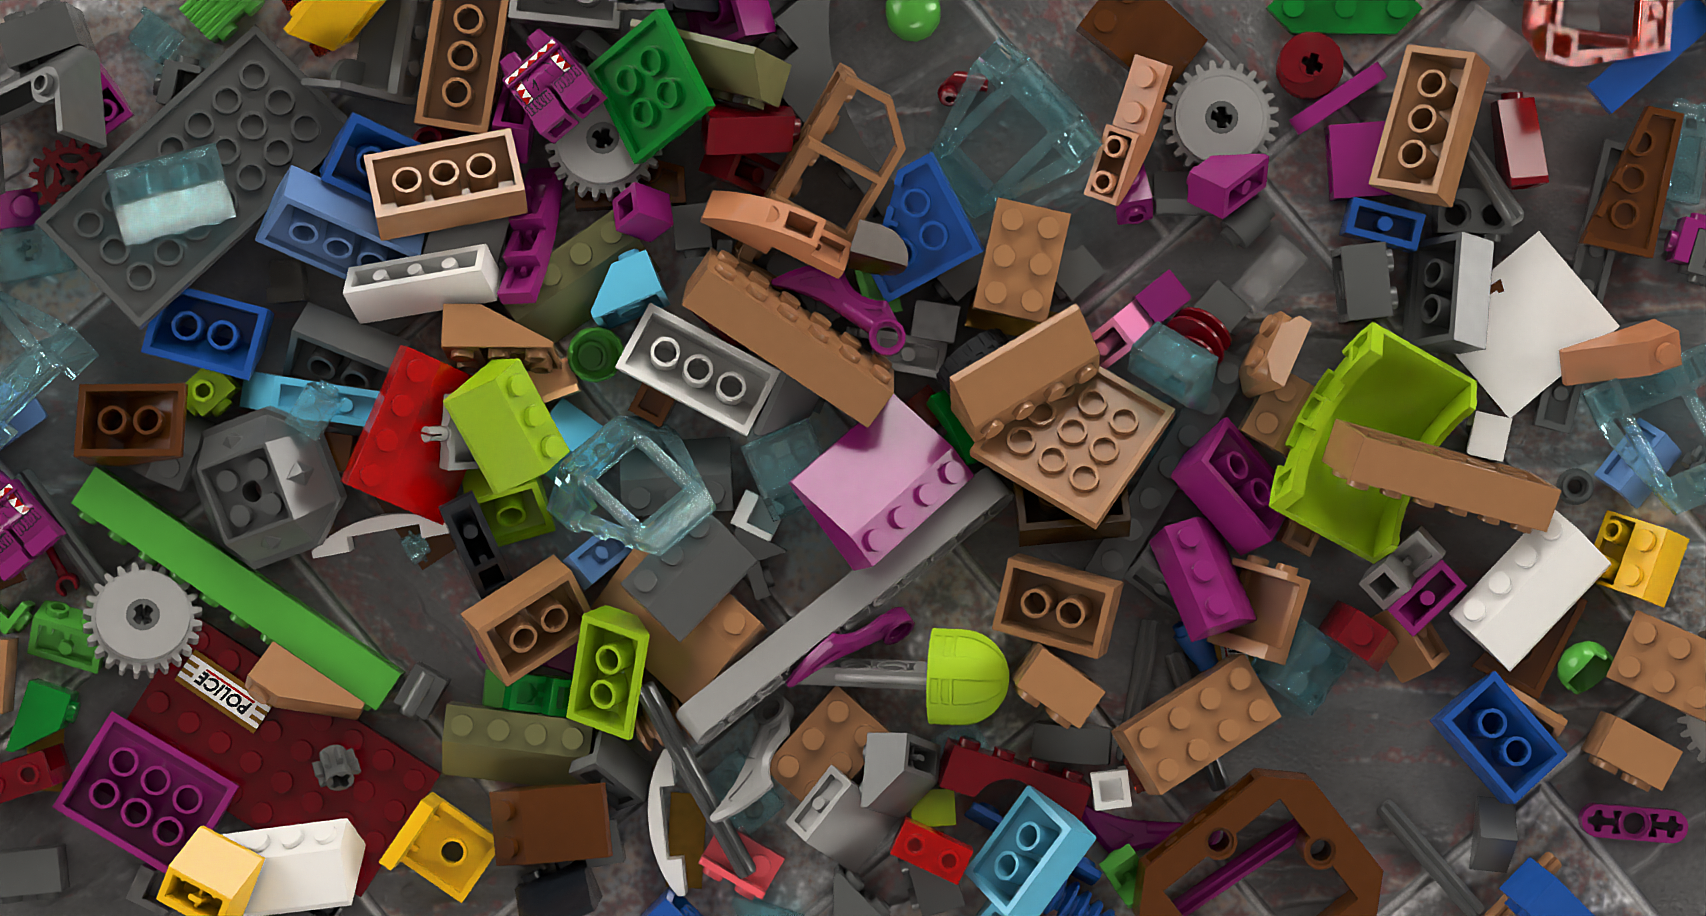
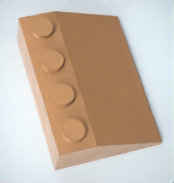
M655 525L629 553L591 606V610L609 605L639 617L650 634L644 667L684 704L744 657L768 630L740 602L728 593L681 643L672 636L620 584L667 536Z

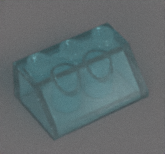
M215 143L106 171L113 207L125 245L147 243L159 236L171 233L181 234L190 228L205 224H219L228 218L236 217Z

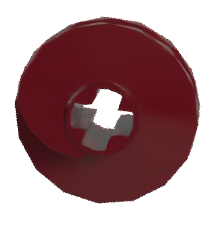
M1304 32L1292 37L1282 47L1276 63V78L1281 87L1291 96L1302 100H1314L1327 95L1338 85L1343 74L1344 59L1340 47L1332 38L1320 32ZM1309 58L1314 59L1313 66L1318 68V71L1314 70L1311 74H1307L1305 72L1306 66L1301 64L1302 61L1306 62Z
M1194 307L1181 309L1166 324L1163 333L1165 345L1175 361L1188 372L1199 376L1209 375L1222 362L1224 350L1231 346L1232 341L1228 329L1218 318L1203 309Z

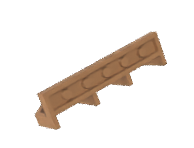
M839 63L803 125L799 141H794L792 152L787 153L763 197L808 211L789 201L788 198H794L797 195L803 179L800 177L807 165L810 167L814 165L820 154L872 181L871 186L846 229L826 220L823 228L852 242L859 219L865 220L906 150L891 96L859 79L853 69ZM857 89L884 103L895 145L879 172L821 143L825 134L830 135L834 131L840 117L837 113L844 102L849 103ZM737 240L732 249V255L739 261L738 265L750 273L751 271L759 272L769 280L772 286L771 281L778 276L751 263L753 260L758 261L763 252ZM775 287L781 291L786 290L779 287Z

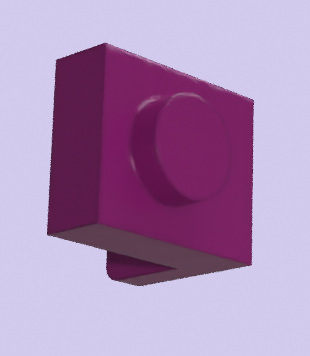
M1144 162L1119 206H1115L1118 225L1138 224L1153 218V198Z
M30 188L5 191L6 193L0 195V233L5 230L37 226L35 221L42 216L40 205L37 203V193H32Z
M1691 213L1690 217L1686 216L1677 219L1675 230L1668 232L1664 243V251L1668 252L1665 261L1677 265L1689 262L1698 229L1706 230V215Z

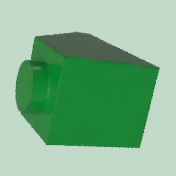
M39 678L29 680L6 751L13 753L22 750L68 727L69 723L73 724L81 707V703L77 702L79 692Z

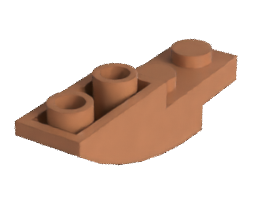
M1135 54L1113 124H1106L1084 195L1115 206L1120 205L1134 182L1160 125L1167 103L1162 102L1173 66Z
M713 190L700 222L765 254L769 252L771 247H774L837 279L845 271L852 245L851 242L824 230L826 219L783 202L745 193Z

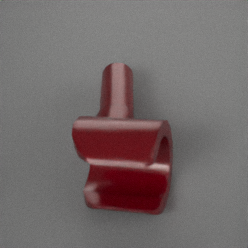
M51 546L46 553L59 578L55 588L59 595L66 597L67 591L63 587L62 581L65 579L72 581L75 589L78 590L80 579L76 574L67 571L54 547Z

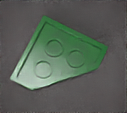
M1274 0L1266 8L1291 35H1298L1304 32H1320L1328 35L1395 36L1423 9L1416 0Z

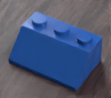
M352 112L335 137L319 170L321 180L373 203L363 155L421 145L422 143Z
M187 288L148 323L141 352L250 381L266 348L275 313L267 308Z
M1492 671L1455 696L1429 720L1501 804H1515L1568 755L1496 671Z

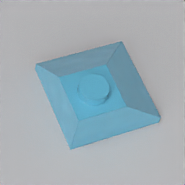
M639 249L624 252L618 256L619 261L611 264L590 311L599 327L611 330L643 316L649 303L660 308L671 305L646 249L639 252Z

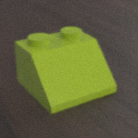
M480 468L467 469L462 480L464 494L471 490L474 493L498 547L556 531L541 475L500 494H494Z

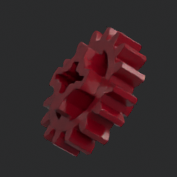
M73 138L70 139L68 147H64L60 140H56V150L53 152L44 146L42 151L46 156L45 159H33V162L39 167L38 172L29 173L30 178L38 180V184L30 188L31 192L42 193L43 195L37 203L40 206H44L50 202L52 207L58 201L57 199L62 198L73 188L69 184L63 187L62 183L66 179L60 166L72 174L78 171L79 174L75 179L79 183L99 165L98 162L102 159L103 154L99 151L90 155L91 145L85 143L79 149L77 140ZM78 155L83 157V159H80L77 163H66L61 156ZM50 166L54 170L53 182L47 188L46 173Z

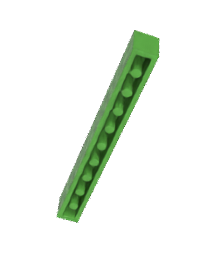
M96 466L71 502V504L79 508L77 512L79 517L92 525H96L99 522L110 529L107 535L123 546H126L128 542L140 550L138 556L145 562L155 567L158 563L170 570L168 576L180 585L185 582L191 584L201 591L199 598L215 608L220 604L231 612L229 618L246 629L251 625L262 634L259 638L270 646L274 641L291 652L294 656L365 703L364 710L369 711L372 707L377 711L382 708L406 673L405 670L256 569H252L215 541L106 467Z

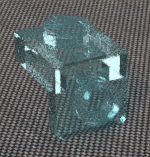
M320 380L319 383L314 381L307 383L284 422L314 441H318L338 408L342 407L345 400L338 396L340 391L326 381Z

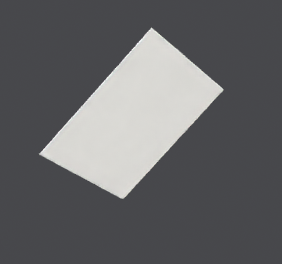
M1540 231L1492 270L1491 285L1501 279L1504 292L1498 293L1496 290L1490 294L1486 350L1455 354L1508 418L1513 417L1562 376L1559 356L1560 349L1612 333L1620 327Z

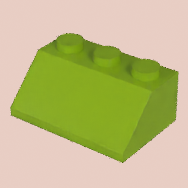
M492 359L443 400L446 409L494 494H500L548 472L570 452L520 359Z
M604 605L582 615L566 715L568 719L628 741L633 738L650 636L637 615L609 605Z

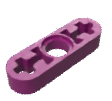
M1377 61L1291 118L1289 122L1299 136L1388 76Z
M1593 802L1585 805L1578 815L1581 829L1593 837L1677 843L1683 840L1688 832V821L1685 816L1669 808ZM1596 810H1599V815L1606 818H1615L1616 832H1612L1614 826L1607 823L1598 824V828L1594 830V825L1588 823V817L1595 816ZM1616 810V811H1618V812H1617L1616 816L1614 817L1613 811ZM1633 812L1640 814L1643 820L1641 829L1636 833H1628L1623 825L1625 817ZM1650 814H1654L1653 821L1663 823L1668 822L1669 816H1672V821L1678 823V829L1671 830L1670 835L1667 836L1666 830L1652 827ZM1652 827L1653 835H1648Z

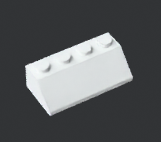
M649 303L615 366L616 369L746 437L762 412L780 373V370L652 303Z
M1554 510L1547 532L1532 529L1531 534L1524 533L1449 614L1460 629L1508 671H1511L1612 564L1577 527Z
M348 818L221 834L265 857L243 916H266L352 905L366 843Z

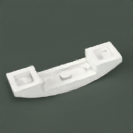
M410 511L385 513L360 520L325 539L323 545L316 547L312 551L313 558L350 552L355 549L352 536L419 524L422 538L448 534L449 532L445 523L440 525Z
M665 747L656 763L650 784L648 825L657 863L669 886L679 897L687 894L688 885L685 855L670 856L663 787L674 786L677 783L676 765Z

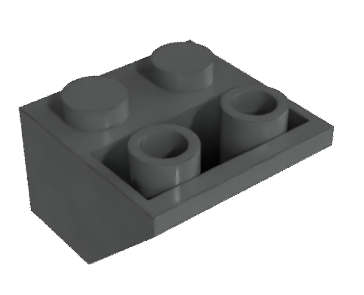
M867 732V743L863 748L864 776L859 788L861 807L894 818H903L938 783L941 745L909 733Z
M840 864L834 868L833 916H891V911L889 910L891 907L877 892L870 895L864 889L865 885L863 883L865 880L858 872L855 873L849 869L845 870Z

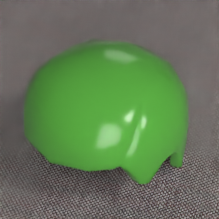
M886 0L888 27L902 40L918 42L928 38L940 23L941 7L939 0Z
M598 326L589 327L581 330L572 338L567 349V362L571 371L580 379L598 383L613 377L617 373L618 369L615 366L624 348L621 339L611 330Z
M1585 641L1576 643L1566 649L1558 661L1557 677L1568 690H1571L1574 694H1581L1595 686L1607 675L1614 658L1604 646L1597 642Z

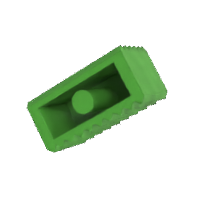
M187 0L179 9L210 41L216 44L220 40L222 42L228 41L239 29L236 23L246 14L249 17L256 14L263 7L265 1Z

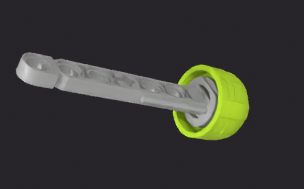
M933 628L929 642L928 662L839 658L809 675L798 684L926 690L927 719L929 724L970 725L988 718L1002 704L1008 691L1009 669L999 647L983 634L966 629Z

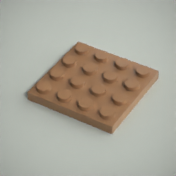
M1099 366L1096 375L1089 381L1082 384L1077 382L1067 388L1066 392L1053 402L1045 401L1035 407L1033 413L1025 419H1015L1006 424L1003 430L993 438L986 439L984 437L974 443L970 449V456L1085 524L1097 529L1175 416V408Z

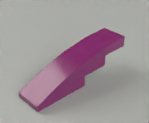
M559 167L529 169L525 178L524 187L528 213L511 216L508 219L513 233L503 254V259L508 268L497 292L502 304L536 303L546 275L560 214L564 179L558 180L555 175Z

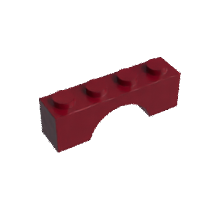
M961 735L959 740L948 737L939 765L937 784L940 787L975 797L985 786L994 781L1015 779L1034 787L1081 821L1092 787L1083 779L1084 774L1065 767L1062 772L1049 769L1050 764L1034 757H1029L1028 762L1015 758V752L995 746L994 750L991 751L980 747V741Z

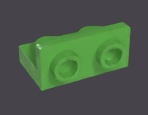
M45 600L33 616L27 654L98 674L102 668L104 656L99 659L94 657V651L98 646H87V638L92 634L83 633V624L91 621L83 619V610L70 607L61 601Z

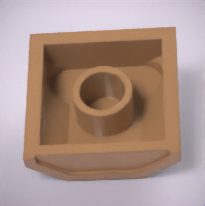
M1282 311L1274 315L1269 314L1264 319L1259 329L1260 333L1252 339L1238 371L1244 396L1251 398L1285 386L1312 324L1310 321L1302 316L1292 318Z

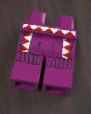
M537 29L526 41L533 51L529 57L523 61L520 55L513 52L504 57L499 64L506 76L502 79L504 84L511 90L516 100L532 119V124L540 135L555 144L579 123L571 111L581 119H584L608 97L562 43L553 36L549 37L541 29ZM592 95L591 99L587 103L581 104ZM564 119L563 123L559 127L554 128L559 122H561Z
M0 470V577L3 581H7L16 577L35 561L38 555H42L67 533L36 498L24 488L25 486L18 478L11 480Z

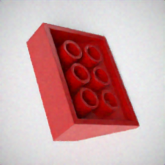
M400 345L340 482L443 525L444 520L438 507L455 499L467 469L447 471L439 468L441 443L440 441L424 442L421 434L427 433L421 432L424 426L441 425L444 394H452L472 375L408 346Z

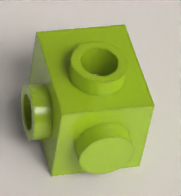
M200 369L186 382L188 385L187 409L194 416L200 413L202 417L214 415L217 418L233 405L230 399L242 387L232 376Z

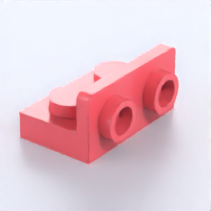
M736 829L756 866L754 873L740 879L715 835H713L698 862L704 866L702 872L716 881L721 882L725 878L736 884L734 890L749 900H753L755 896L763 899L785 857Z

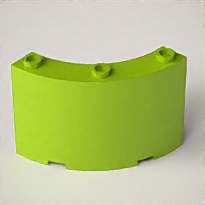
M1371 322L1342 350L1343 355L1346 357L1335 371L1329 368L1325 371L1303 405L1285 443V446L1290 448L1285 465L1277 466L1271 488L1269 507L1375 564L1398 548L1401 525L1410 496L1402 494L1401 499L1391 498L1379 492L1380 488L1369 485L1367 491L1346 484V479L1332 474L1333 468L1325 464L1322 458L1335 420H1343L1439 447L1455 427L1476 410L1477 381L1375 322Z

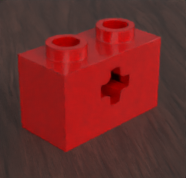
M906 815L890 846L891 855L956 885L959 884L974 852L972 846Z

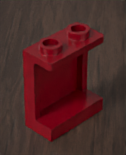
M63 743L0 763V803L69 780L73 772Z

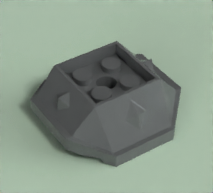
M267 406L201 432L199 449L191 475L218 545L254 570L323 545L338 511L341 510L347 498L343 483L340 482L339 472L321 426L307 420L303 421L273 406ZM256 482L262 488V496L256 490Z

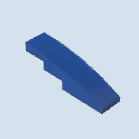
M1685 0L1585 86L1609 115L1636 94L1706 32V6L1701 0Z

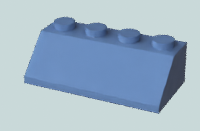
M291 165L274 193L255 241L346 280L349 267L421 255L425 233L381 241L373 203L321 180V177Z

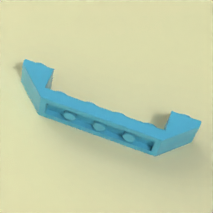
M254 371L250 381L243 380L240 407L259 410L267 406H273L297 417L364 427L380 391Z

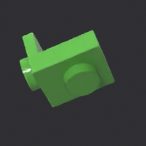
M31 600L23 601L12 613L0 603V631L4 635L14 633L16 630L19 633L22 632L32 621L34 615L30 612L36 604Z
M1129 843L1121 849L1112 851L1104 861L1099 863V866L1126 906L1132 908L1139 857Z

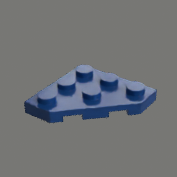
M933 152L924 155L897 171L894 190L882 225L894 230L904 240L908 251V266L904 272L897 275L882 276L871 274L884 300L888 303L985 251Z

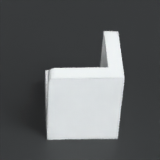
M1474 411L1467 421V426H1471L1466 453L1486 458L1490 461L1503 462L1512 418Z
M746 489L730 523L771 542L786 509L784 506Z
M1118 766L1116 770L1090 773L1093 794L1092 804L1095 811L1132 806L1128 769L1125 766Z

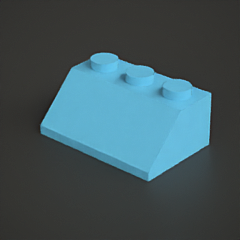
M1027 785L964 873L1005 916H1040L1097 837L1076 816L1034 787Z

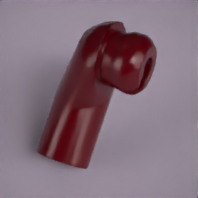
M966 71L954 72L938 89L937 93L941 104L947 107L956 105L958 100L968 90L987 92L989 74Z

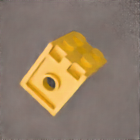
M432 791L420 801L379 863L391 871L402 862L462 903L495 856L494 837L491 831ZM455 841L462 846L463 856L459 861H449L445 858L443 847L447 842Z

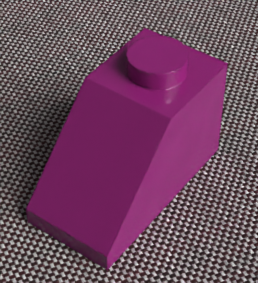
M503 84L492 123V131L511 128L519 163L527 164L534 141L535 126L511 90Z
M1263 153L1210 156L1198 166L1193 167L1187 177V202L1224 219L1266 187L1269 156Z
M1440 559L1415 580L1411 589L1391 604L1387 610L1414 637L1460 594L1467 585Z

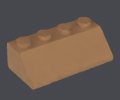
M1407 44L1369 180L1370 186L1418 203L1453 207L1490 67L1477 53Z
M511 128L363 155L381 241L528 213L525 187Z
M1077 304L1071 305L950 377L951 410L975 443L984 437L986 439L993 438L1003 430L1006 424L1015 419H1025L1033 413L1038 405L1045 401L1053 402L1066 392L1067 388L1077 382L1080 384L1085 383L1096 375L1099 370L1100 353Z

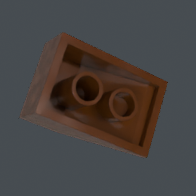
M1098 0L1076 29L1078 33L1128 72L1130 71L1135 54L1173 66L1164 95L1208 41L1165 0Z
M186 383L79 384L73 457L89 466H128L183 458L188 385Z
M606 782L514 786L489 792L496 866L531 865L613 856Z

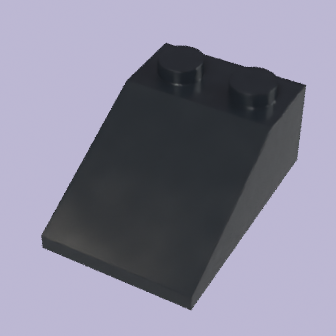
M586 859L555 862L556 869L543 874L540 868L521 876L523 883L518 884L515 888L519 916H584L595 911L603 895L592 869H587Z

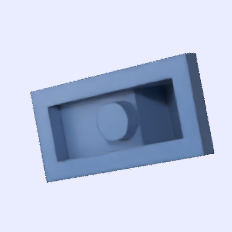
M611 521L562 562L572 570L577 582L586 590L627 557L634 547Z

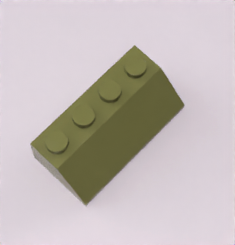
M632 18L630 29L632 30L642 20ZM677 29L708 91L712 92L711 97L729 103L733 102L734 97L743 99L742 105L757 110H763L765 105L779 108L791 64L757 47Z
M612 210L551 252L546 275L536 303L504 305L516 323L556 344L593 318L590 311L611 264L619 261L618 256L632 249H639V252H641L646 247L640 239L616 231L614 212ZM648 252V254H649V256L651 257V260H652V262H653V264H654V266H655V269H656L657 273L660 272L661 269L659 268V266L657 265V263L655 262V260L652 258V256H651L650 253Z
M451 701L446 704L444 720L442 774L526 785L581 783L569 774L571 761L593 753L596 729L561 716Z

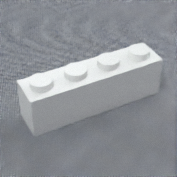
M480 244L349 267L343 295L358 322L364 324L443 310V304H484L497 301V292L500 287L502 274L487 245Z

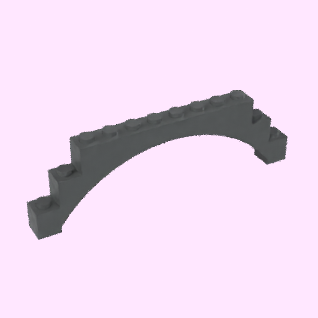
M798 0L775 19V24L779 28L775 35L788 50L792 46L797 49L784 60L792 66L780 105L784 102L787 106L793 108L796 115L795 118L801 120V129L834 73L829 37L831 0ZM843 103L837 113L840 117L836 128L830 135L825 134L821 143L879 172L881 169L880 165L861 140ZM820 154V156H821L826 162L830 160L829 158H827V157H825V156H823V155ZM836 163L841 168L836 174L850 190L856 186L865 196L872 181ZM890 177L869 211L874 218L879 214L883 219L885 217L895 186L894 181ZM979 237V239H980V241H981V243H982V245H983V247H984V249H985V248H986V244H987V239H984V238H982V237ZM1083 244L1075 250H1063L1053 292L1060 301L1066 297L1071 302L1106 272ZM985 251L934 278L936 282L932 284V287L945 302L951 298L957 303L977 286Z

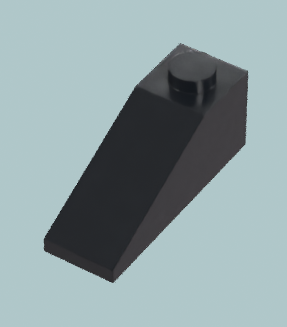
M472 490L438 507L457 554L480 598H486L511 582L513 577Z

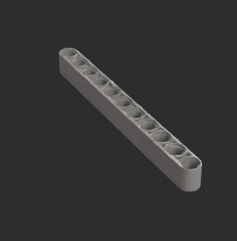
M990 467L980 470L876 565L852 571L685 702L677 711L676 718L699 745L708 743L781 686L805 657L832 633H848L1001 512L1012 501L1014 494Z

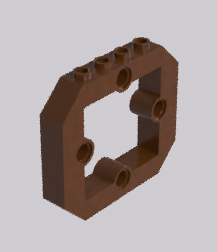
M1253 768L1138 859L1132 911L1135 916H1183L1164 890L1207 856L1214 860H1224L1230 857L1235 852L1238 844L1236 833L1278 800L1281 801L1302 828L1295 840V848L1298 854L1312 868L1323 870L1332 866L1349 888L1346 893L1316 916H1377L1383 869L1316 783L1306 773ZM1223 831V837L1219 843L1208 844V838L1213 832ZM1323 840V849L1317 854H1310L1311 846L1316 841Z

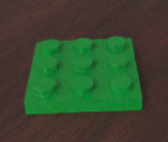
M666 8L656 9L586 68L593 81L608 97L603 103L634 164L645 163L716 106Z

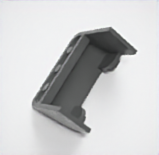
M386 0L361 30L357 60L341 59L334 65L330 80L302 77L301 85L340 95L402 105L417 104L434 0Z
M81 45L74 46L0 82V195L6 193L1 125L43 105L55 103L57 133L101 149L107 146L100 60L94 50Z

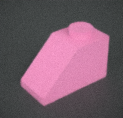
M1136 299L1091 333L1100 353L1099 366L1104 369L1114 364L1158 328Z

